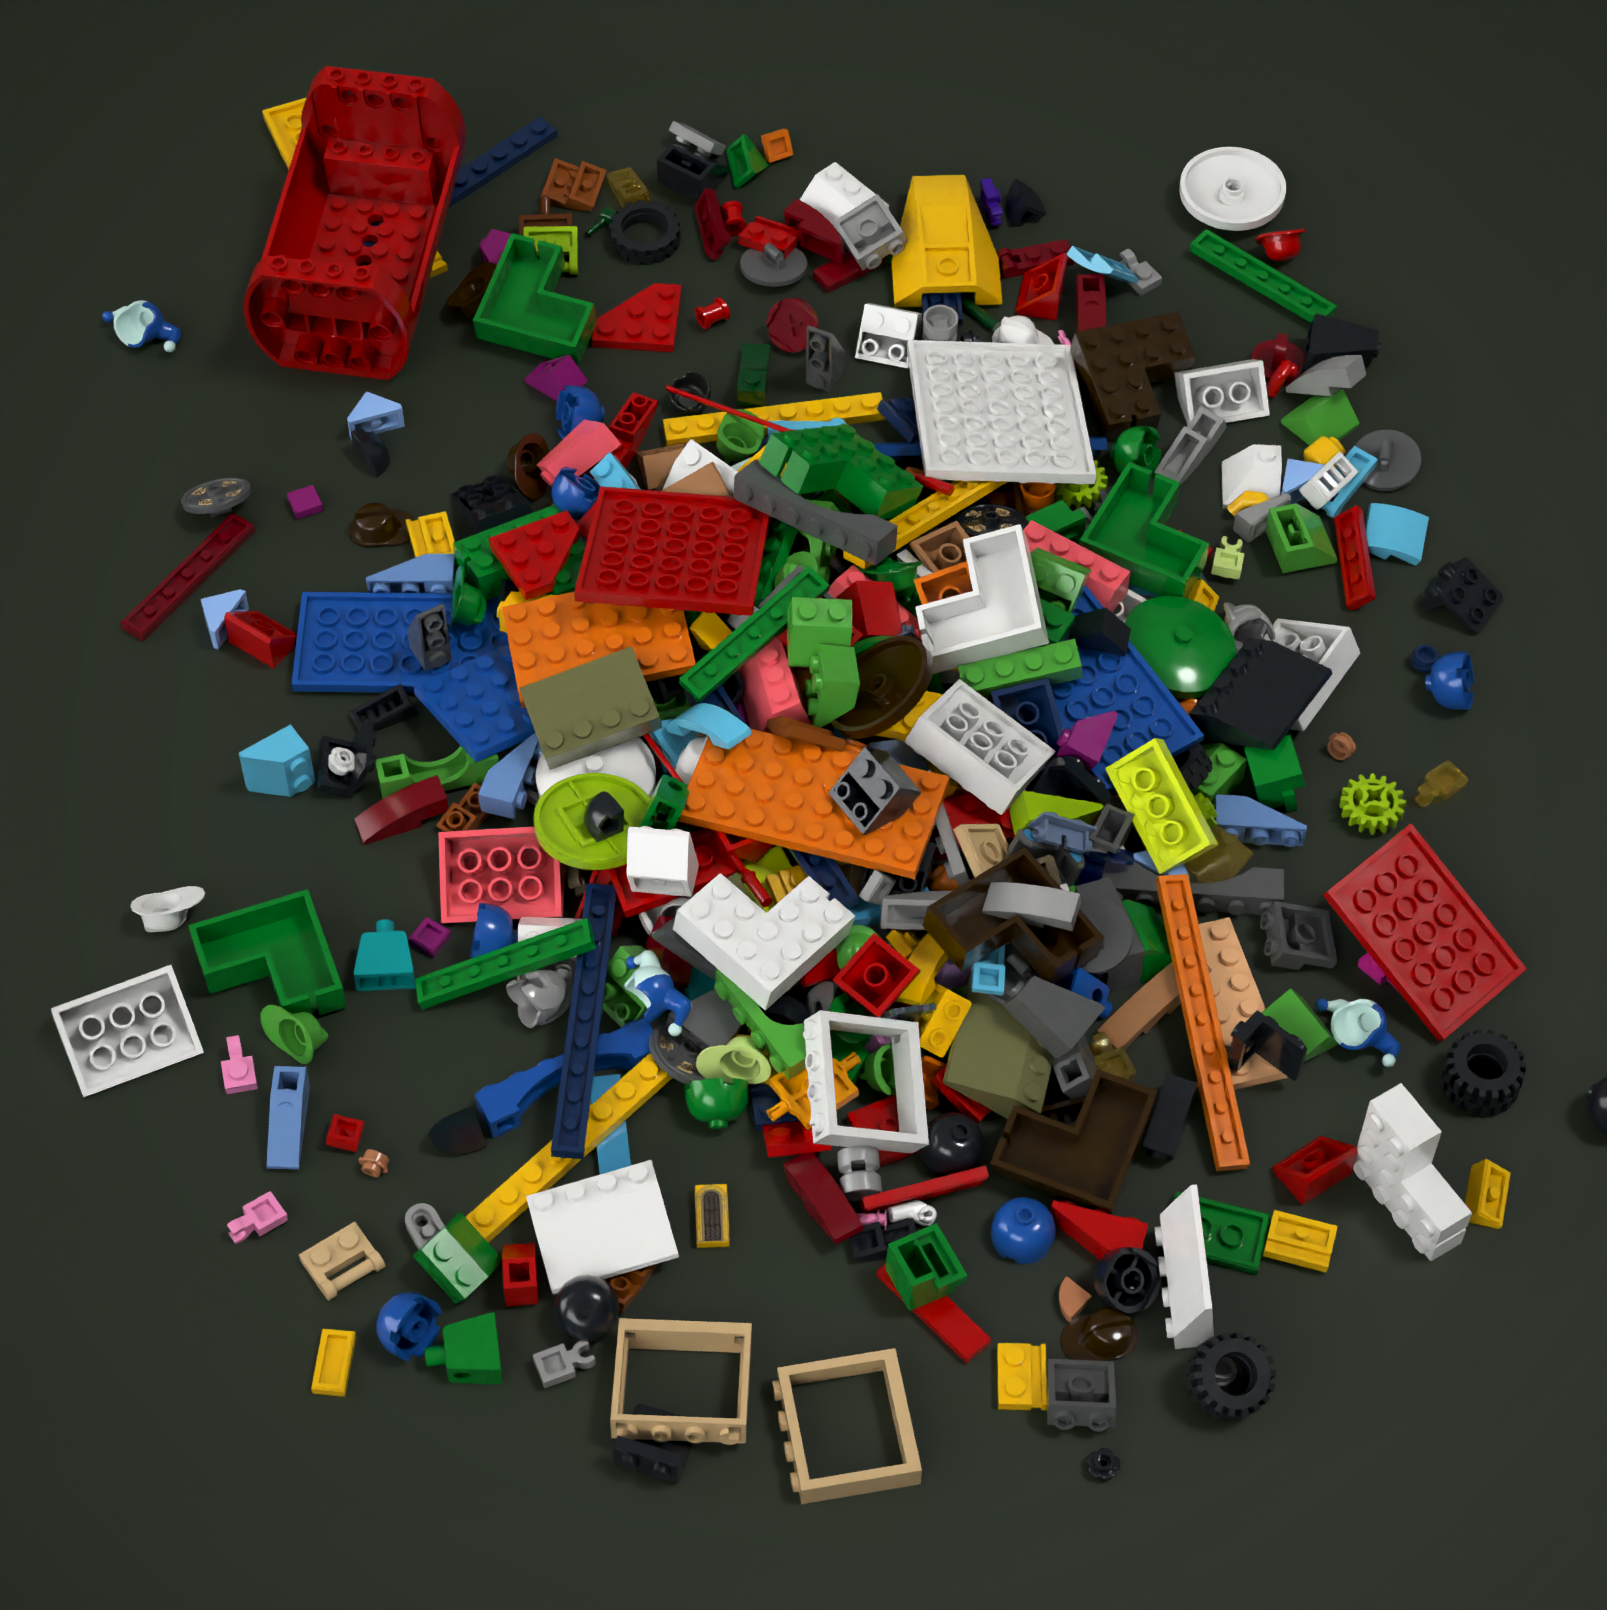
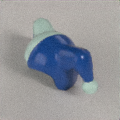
M134 301L129 306H123L114 312L106 311L102 315L106 323L114 322V329L119 339L125 345L132 348L146 345L156 339H162L167 341L164 343V350L173 352L176 348L175 345L181 339V330L173 324L164 321L158 307L148 301Z
M645 950L636 957H628L626 965L629 969H636L638 965H640V968L633 972L624 986L626 990L635 994L648 1008L644 1013L646 1023H652L666 1010L674 1011L675 1020L669 1026L668 1032L674 1037L678 1036L682 1031V1024L691 1011L692 1004L690 1000L675 989L672 978L661 968L659 959L652 950Z
M1318 999L1316 1001L1315 1007L1317 1011L1324 1012L1328 1010L1333 1012L1331 1031L1339 1045L1349 1050L1374 1047L1383 1052L1382 1063L1388 1068L1394 1066L1401 1050V1045L1387 1031L1385 1012L1377 1003L1369 999H1358L1351 1002L1343 999L1333 1001Z

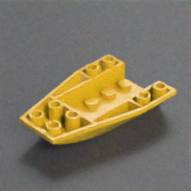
M912 176L900 225L908 242L905 244L902 252L893 255L891 264L894 307H921L922 293L974 292L976 305H1002L999 258L966 176Z

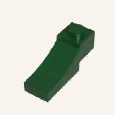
M743 343L738 376L737 405L765 406L770 344Z

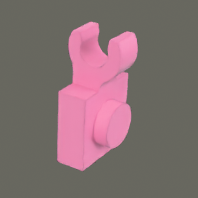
M239 1035L226 1037L230 1060L221 1061L226 1095L258 1089L253 1057H243Z
M269 1191L242 1206L244 1216L232 1220L227 1226L231 1231L229 1236L235 1244L244 1241L253 1230L259 1236H262L288 1221L287 1213L272 1192Z

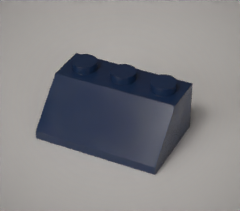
M1049 678L991 691L988 701L1055 750L1053 756L1034 779H1038L1051 759L1056 758L1060 748L1057 745V740L1063 731Z

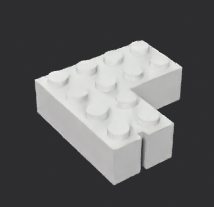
M1021 524L963 539L973 591L915 606L919 629L922 633V644L929 650L933 658V674L958 668L959 665L1007 655L1049 643L1029 543Z
M719 873L677 910L673 930L759 1006L767 1010L850 934L855 915L835 898L829 901V893L810 876L766 913L725 876Z
M1400 1083L1369 1102L1357 1145L1358 1154L1353 1169L1358 1178L1365 1180L1371 1187L1376 1200L1380 1204H1384L1392 1213L1396 1225L1401 1229H1405L1410 1235L1415 1248L1420 1253H1424L1430 1261H1433L1462 1243L1466 1232L1465 1228L1468 1226L1472 1212L1432 1165L1442 1131L1403 1084Z

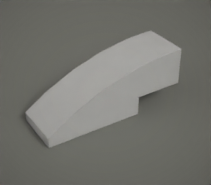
M1345 355L1321 361L1310 367L1286 387V392L1332 396L1340 388H1352L1366 376L1362 355Z
M1200 407L1188 427L1184 426L1154 473L1178 481L1181 485L1203 461L1227 428L1225 420Z
M991 882L982 913L1008 920L1018 915L1028 925L1043 928L1045 924L1073 931L1081 905V897L1079 893L1056 888L1020 883Z
M952 891L913 892L882 897L880 928L925 930L922 925L927 907Z

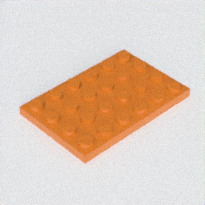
M574 592L502 607L522 708H526L519 688L631 646L646 682L685 674L696 664L684 610L677 611L674 609L575 601Z

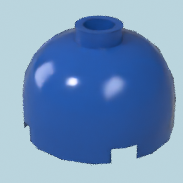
M565 385L566 390H560L556 404V420H561L563 429L557 428L562 440L584 419L601 423L604 421V407L601 406L598 397L590 389L577 385Z
M563 467L552 484V499L560 511L567 510L573 519L580 520L597 501L600 485L587 474H584L582 478L575 475L577 469Z
M1466 651L1444 654L1433 664L1431 674H1426L1427 691H1432L1434 700L1440 706L1452 710H1470L1473 705L1474 693L1468 694L1471 684L1474 683L1473 665L1471 657L1467 655Z
M479 902L478 918L474 928L470 959L517 943L518 930L513 929V919L510 914L502 907Z
M1021 1197L1011 1199L1002 1204L994 1215L990 1234L992 1245L999 1255L1004 1258L1006 1255L1008 1258L1014 1259L1015 1263L1029 1264L1046 1257L1054 1244L1056 1229L1053 1215L1045 1205L1036 1199Z
M416 1292L399 1293L390 1298L381 1308L376 1323V1334L382 1346L393 1355L404 1361H411L409 1357L413 1355L419 1358L425 1354L424 1347H431L439 1333L440 1326L436 1325L437 1315L442 1317L441 1309L437 1302Z

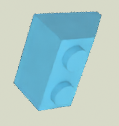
M291 724L239 752L244 781L248 791L291 797L298 792L307 790L316 783L309 747Z

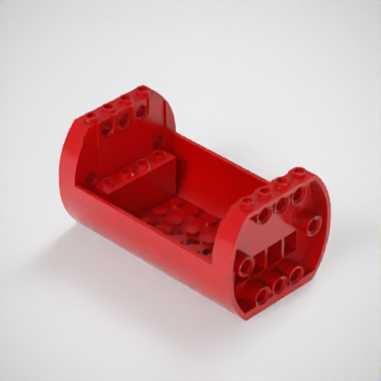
M326 66L314 77L309 87L302 110V129L261 261L257 263L252 272L244 297V317L247 328L256 344L281 367L389 380L402 369L408 358L465 151V123L455 100L433 78ZM375 221L382 222L379 226L370 225L372 222ZM372 241L376 242V244L372 247H367L363 245V242ZM362 262H369V263H371V264H369L368 266H367V265L358 266V265H359L360 263H362Z

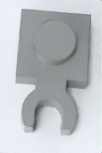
M588 1341L577 1342L573 1349L569 1351L566 1350L563 1343L533 1354V1361L544 1389L575 1378L574 1368L576 1367L588 1369L595 1365L594 1355L586 1358L580 1356L582 1352L589 1350Z

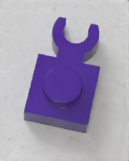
M991 178L981 179L980 201L985 215L989 218L991 227L1002 225L1000 216L1003 215V212L999 205L1001 203L999 188L994 187Z

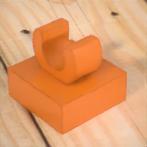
M783 128L761 136L766 161L769 163L794 155L787 129Z

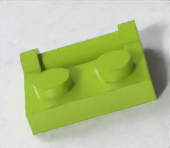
M577 226L524 227V236L533 238L535 241L537 256H539L537 246L539 240L562 246L563 255H569V262H565L562 273L578 275Z

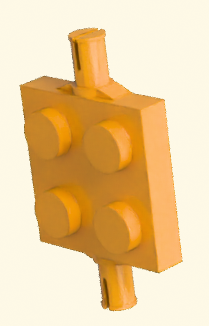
M852 1052L841 1061L832 1058L836 1111L859 1096L858 1088L852 1083L847 1074V1071L861 1063L859 1056H856L855 1052ZM803 1070L790 1080L787 1079L783 1072L771 1077L769 1085L780 1097V1102L766 1110L768 1117L775 1122L778 1118L790 1112V1114L798 1118L807 1130L812 1128L810 1125V1100L807 1096L809 1086L808 1070Z

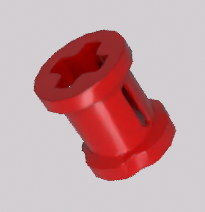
M738 201L722 204L720 212L724 219L725 231L732 237L738 236L747 226L745 219L742 217V204Z
M718 297L714 300V303L702 308L699 306L695 308V317L699 325L704 330H708L711 324L720 320H729L730 311L726 302L721 297Z

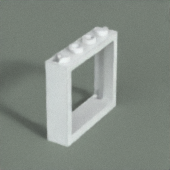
M822 1010L805 1019L803 1037L806 1043L805 1066L808 1070L809 1082L807 1096L810 1100V1125L812 1126L813 1143L843 1147L872 1146L882 1151L914 1153L929 1145L918 1022ZM830 1030L891 1037L899 1132L837 1125Z

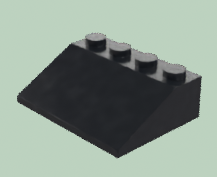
M1249 638L1189 714L1193 722L1204 734L1202 741L1275 750L1333 673L1330 668L1274 641Z

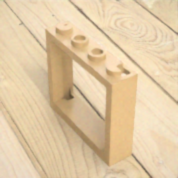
M619 1318L610 1417L611 1438L621 1436L631 1440L643 1439L657 1442L688 1441L695 1444L701 1442H721L727 1445L746 1443L752 1323ZM629 1349L741 1353L737 1418L623 1414Z
M895 1348L777 1368V1380L772 1381L775 1401L781 1400L783 1411H778L779 1426L781 1431H787L789 1441L784 1442L785 1456L787 1462L793 1461L795 1472L790 1473L791 1487L793 1488V1493L799 1492L801 1504L921 1484L922 1468ZM883 1371L903 1464L810 1480L791 1386Z

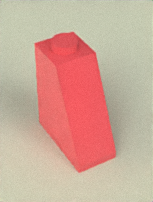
M584 419L537 464L542 471L540 476L550 486H552L555 477L563 467L577 469L575 475L580 476L602 460L609 452L618 448L621 443L604 423Z

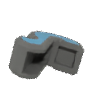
M1031 828L1019 829L1007 849L1008 857L1024 847L1027 848L1035 859L1052 855L1062 884L1067 883L1068 887L1073 886L1085 865L1083 854L1064 849V838H1062V845L1059 847L1037 841V838L1033 837Z

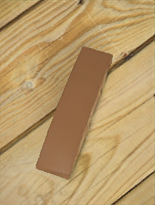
M1171 962L1139 989L1097 1030L1121 1054L1142 1032L1147 1034L1166 1013L1170 1015L1181 1004L1173 963Z

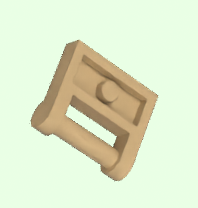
M356 1222L351 1223L299 1254L300 1261L328 1301L338 1296V1291L373 1270L378 1272L386 1267L382 1257L373 1248ZM365 1256V1261L331 1281L327 1279Z

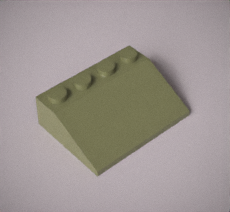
M632 646L519 688L550 770L663 728Z
M969 977L964 998L971 1001L972 1005L953 1039L942 1083L1007 1119L1013 1105L1041 1114L1054 1056L1003 1007V1004L996 1002L986 993L972 992L971 977Z

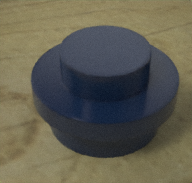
M1424 644L1418 646L1412 652L1410 662L1418 671L1431 672L1433 664L1440 656L1433 646Z

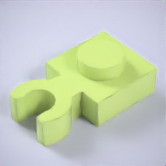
M1222 537L1220 547H1216L1211 574L1239 580L1244 559V553H1241L1243 544L1241 539H1238L1236 545H1230L1227 543V537Z

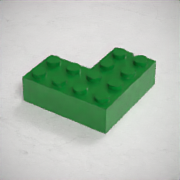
M511 233L473 319L477 339L552 359L570 355L575 364L579 366L597 323L594 303L553 293L565 267L562 246L539 240L537 246L540 260H538L534 239Z
M847 424L771 433L759 461V464L775 477H780L787 463L780 481L796 494L835 489L865 514H874L882 519L894 518L913 507L923 488V485L915 480L913 474L898 467L891 457L883 455L875 448L872 442L860 437L855 433L856 430Z
M1128 462L1082 535L1079 545L1130 571L1129 583L1159 596L1186 598L1206 565L1209 543L1165 525L1177 506L1180 482L1157 473L1154 479L1153 493L1150 495L1152 471Z
M552 505L454 542L456 569L462 565L465 582L479 589L486 601L500 596L501 581L504 579L511 580V578L489 547L488 538L562 511L556 505ZM581 536L577 543L573 544L570 550V557L563 571H560L556 578L554 589L545 594L561 595L575 591L586 546Z
M308 889L188 925L209 994L270 976L280 1007L289 1013L309 1012L313 1015V1012L318 1011L319 1015L346 1008L343 987Z

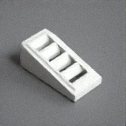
M1338 452L1299 491L1315 509L1319 510L1358 473V470L1341 452ZM1334 464H1335V465L1342 471V473L1346 476L1345 478H1344V477L1341 475V473L1333 466Z

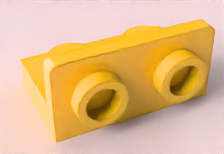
M935 982L936 988L920 1008L913 1022H918L920 1047L942 1058L945 1056L972 1003Z

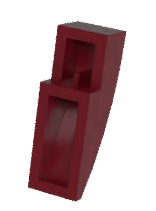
M799 199L794 200L783 210L785 224L798 229L801 247L841 265L845 262L843 242L837 230L819 211Z
M438 775L389 795L365 810L354 820L363 844L367 845L421 828L420 820L446 813L449 809L448 800Z
M813 1152L803 1153L783 1164L787 1183L801 1197L805 1210L835 1244L864 1230L849 1201Z

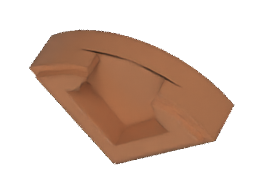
M1066 1276L1060 1286L1059 1304L1063 1316L1068 1322H1071L1091 1302L1092 1296Z

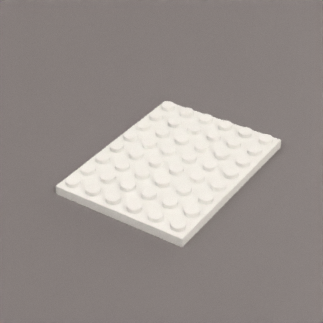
M908 340L907 355L925 477H933L941 481L961 480L965 482L1005 481L1019 483L1042 482L1048 484L1074 483L1077 485L1095 484L1096 470L1070 345Z

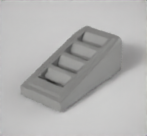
M1285 493L1239 511L1235 514L1234 532L1247 543L1253 541L1265 532L1269 508L1290 505L1291 496Z

